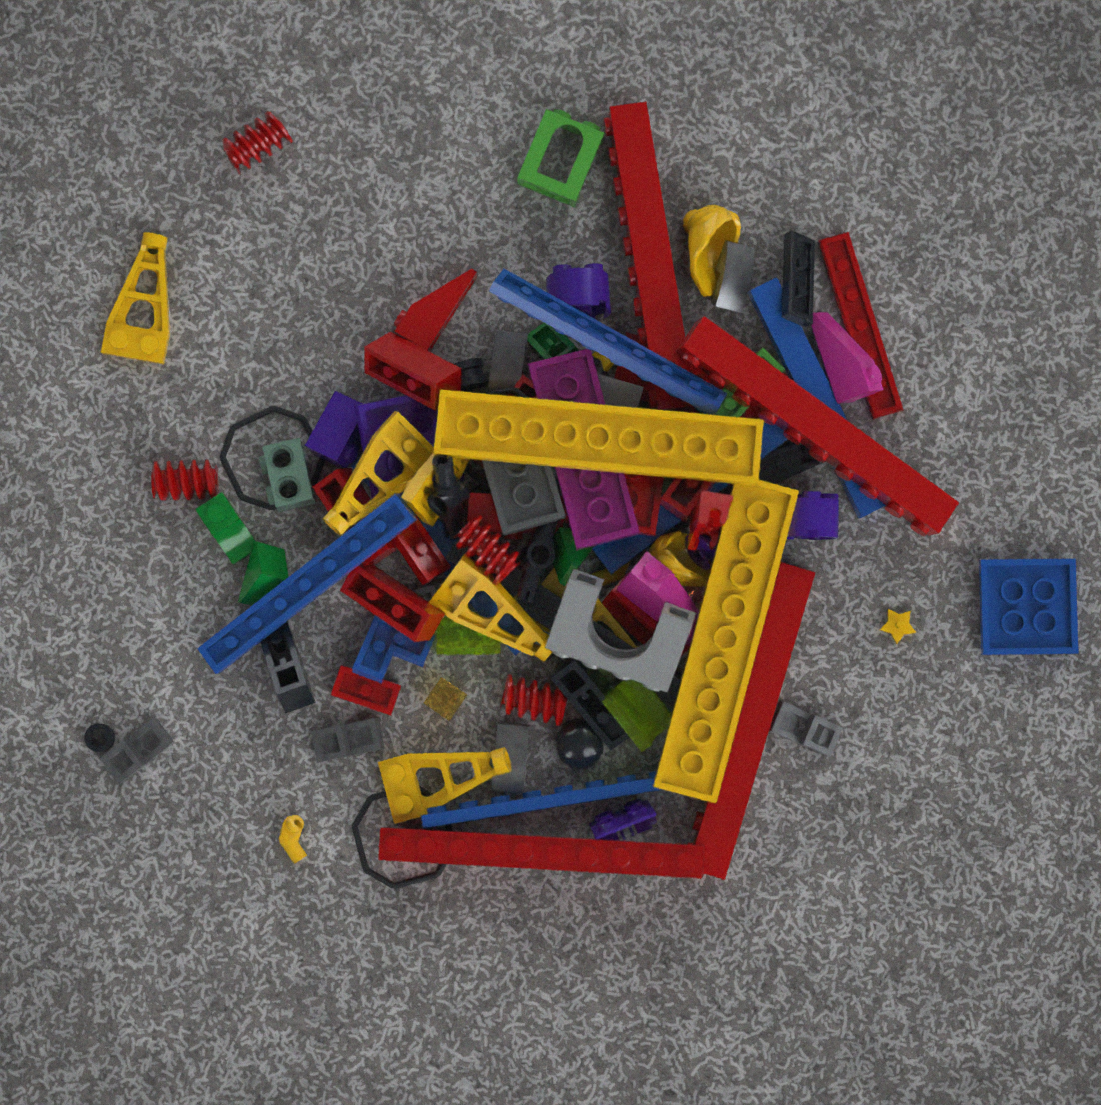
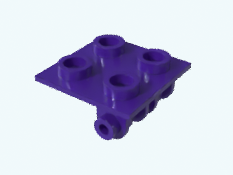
M640 798L631 800L623 805V810L613 814L611 810L597 814L594 817L595 821L589 823L594 838L596 840H619L617 831H619L622 839L625 840L624 828L628 827L631 836H635L632 825L635 826L638 834L652 829V825L657 823L656 812L648 799L642 801Z

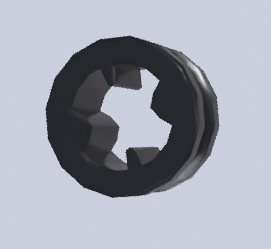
M96 723L86 730L84 741L90 750L104 752L113 746L115 734L110 726ZM101 729H104L106 731L104 737L107 739V743L104 746L102 743H99V747L93 744L95 738L92 734L95 730L101 732Z

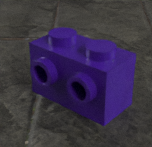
M334 391L305 447L314 456L337 467L347 468L348 464L356 459L359 452V444L361 443L354 405L363 403Z

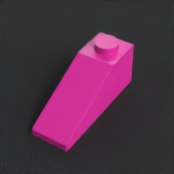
M813 312V324L811 327L837 404L851 403L882 391V374L878 366L875 365L874 360L828 312Z
M646 551L616 590L657 622L665 602L695 612V618L685 643L690 647L699 610L673 572Z

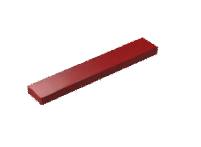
M849 231L818 240L844 329L874 360L875 365L878 366L882 374L881 384L883 390L866 397L872 420L901 412L904 409Z

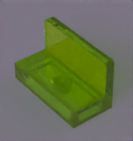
M443 617L437 627L436 654L437 656L501 655V642L458 624L448 617Z
M623 680L609 690L602 701L641 752L650 747L656 736L669 727L672 713L654 691L645 688L642 683L635 680Z

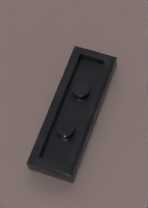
M791 230L784 234L781 317L806 328L813 324L815 240Z

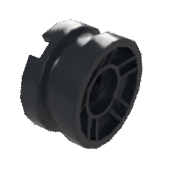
M472 358L454 363V365L461 368V392H470L472 389L482 388L489 384L487 374H483L482 368H484L482 358Z

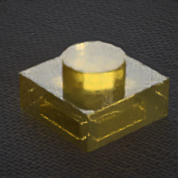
M441 677L423 704L448 721H451L467 697V694Z

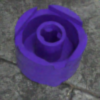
M591 263L585 265L584 268H572L571 265L567 264L553 267V273L546 278L547 293L594 319L596 315L602 313L603 319L611 314L609 275L603 271L602 264Z
M803 491L802 495H798L787 540H794V538L833 540L838 538V494Z

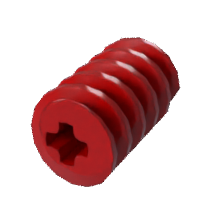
M269 111L264 113L266 123L258 117L254 119L255 130L248 124L243 126L245 136L238 131H234V143L226 137L222 139L223 150L239 175H241L239 165L242 164L249 170L252 168L250 158H254L259 163L262 162L261 151L272 156L271 145L274 144L282 150V138L293 143L291 136L280 119Z
M205 459L203 468L199 469L196 460H192L190 469H186L183 460H180L177 469H173L169 460L166 462L165 469L161 470L158 461H154L151 473L153 499H155L158 493L160 500L166 501L170 492L173 500L177 501L180 499L182 491L186 500H192L195 491L200 500L205 499L207 491L211 498L215 497L219 493L217 464L215 468H212L209 460Z
M479 514L454 537H460L456 547L461 549L469 546L465 556L471 558L478 555L474 565L480 567L486 564L487 567L484 575L489 576L495 573L496 577L492 584L496 586L521 563H516L519 552L516 550L507 554L510 543L507 541L498 545L501 534L498 532L489 536L488 533L492 525L488 523L480 527L479 524L483 516Z
M508 674L501 701V706L505 705L506 715H510L516 707L519 718H523L527 710H529L531 720L533 721L542 713L543 723L547 724L551 717L555 716L556 726L562 724L567 698L558 687L554 693H551L550 683H545L543 688L538 690L537 680H533L527 688L524 677H521L517 684L514 685L512 675Z

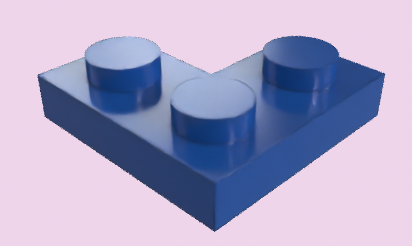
M375 615L353 665L352 672L382 684L393 656L423 667L434 642L435 635L428 641L414 642Z

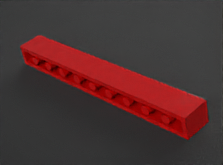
M647 101L609 106L608 117L603 118L605 136H611L613 146L608 148L610 166H616L617 177H613L615 196H621L622 207H618V218L620 226L626 227L627 237H623L625 256H630L632 267L627 268L630 286H635L637 295L636 298H632L634 316H640L642 328H637L638 342L640 345L691 373V368L681 361L682 356L675 352L684 340L685 332ZM651 382L652 389L647 390L649 408L686 413L694 412L695 408L693 405L680 398L670 396L664 389Z
M703 316L695 322L675 351L682 356L681 361L685 365L695 370L699 368L707 374L706 378L711 384L718 388L725 387L733 393L732 398L745 407L751 406L759 412L758 417L764 420L765 423L772 426L775 424L784 430L783 435L795 444L802 443L810 449L809 454L814 459L822 463L828 462L835 468L834 472L846 481L853 480L861 486L859 490L865 496L873 500L877 498L886 505L885 510L897 518L902 516L911 523L910 528L922 536L939 534L959 504L953 497L707 317Z
M780 562L717 803L706 801L703 812H696L692 825V830L697 831L694 843H687L705 845L704 874L723 880L726 879L816 572Z
M382 827L380 828L378 860L702 879L704 874L705 845Z

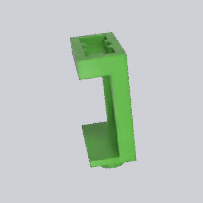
M546 109L518 174L517 184L575 208L600 144L603 142L604 132H601L600 127L588 121L579 123L572 120L571 115L562 110L554 109V112ZM558 128H563L583 138L581 149L566 184L537 172L552 135Z

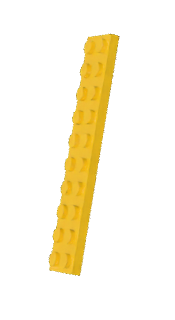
M440 390L434 456L440 454L455 458L757 486L764 420Z
M758 480L757 486L733 484L730 495H733V502L729 509L728 519L721 527L653 787L717 803L796 505L798 490Z

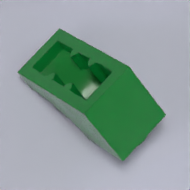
M223 492L195 509L233 565L251 554L255 539Z

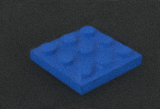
M1076 558L979 560L981 655L1079 654Z

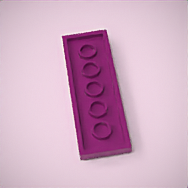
M584 349L528 363L537 399L605 405L591 350ZM555 467L576 550L639 534L624 473Z

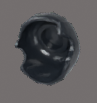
M574 718L563 723L556 734L557 753L560 760L570 768L584 770L594 766L600 760L604 750L603 741L585 719Z

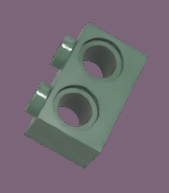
M300 438L262 446L264 455L259 456L263 475L268 474L271 486L266 487L269 504H275L279 512L316 504L303 443ZM280 454L291 456L289 465L284 468L275 466V459ZM288 484H294L298 487L297 494L292 498H284L281 494L284 486Z

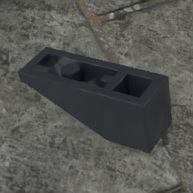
M287 621L260 642L276 696L285 713L316 703L292 630Z
M571 657L563 659L555 666L550 679L610 750H613L636 733V729L599 669L588 668L582 664V661Z

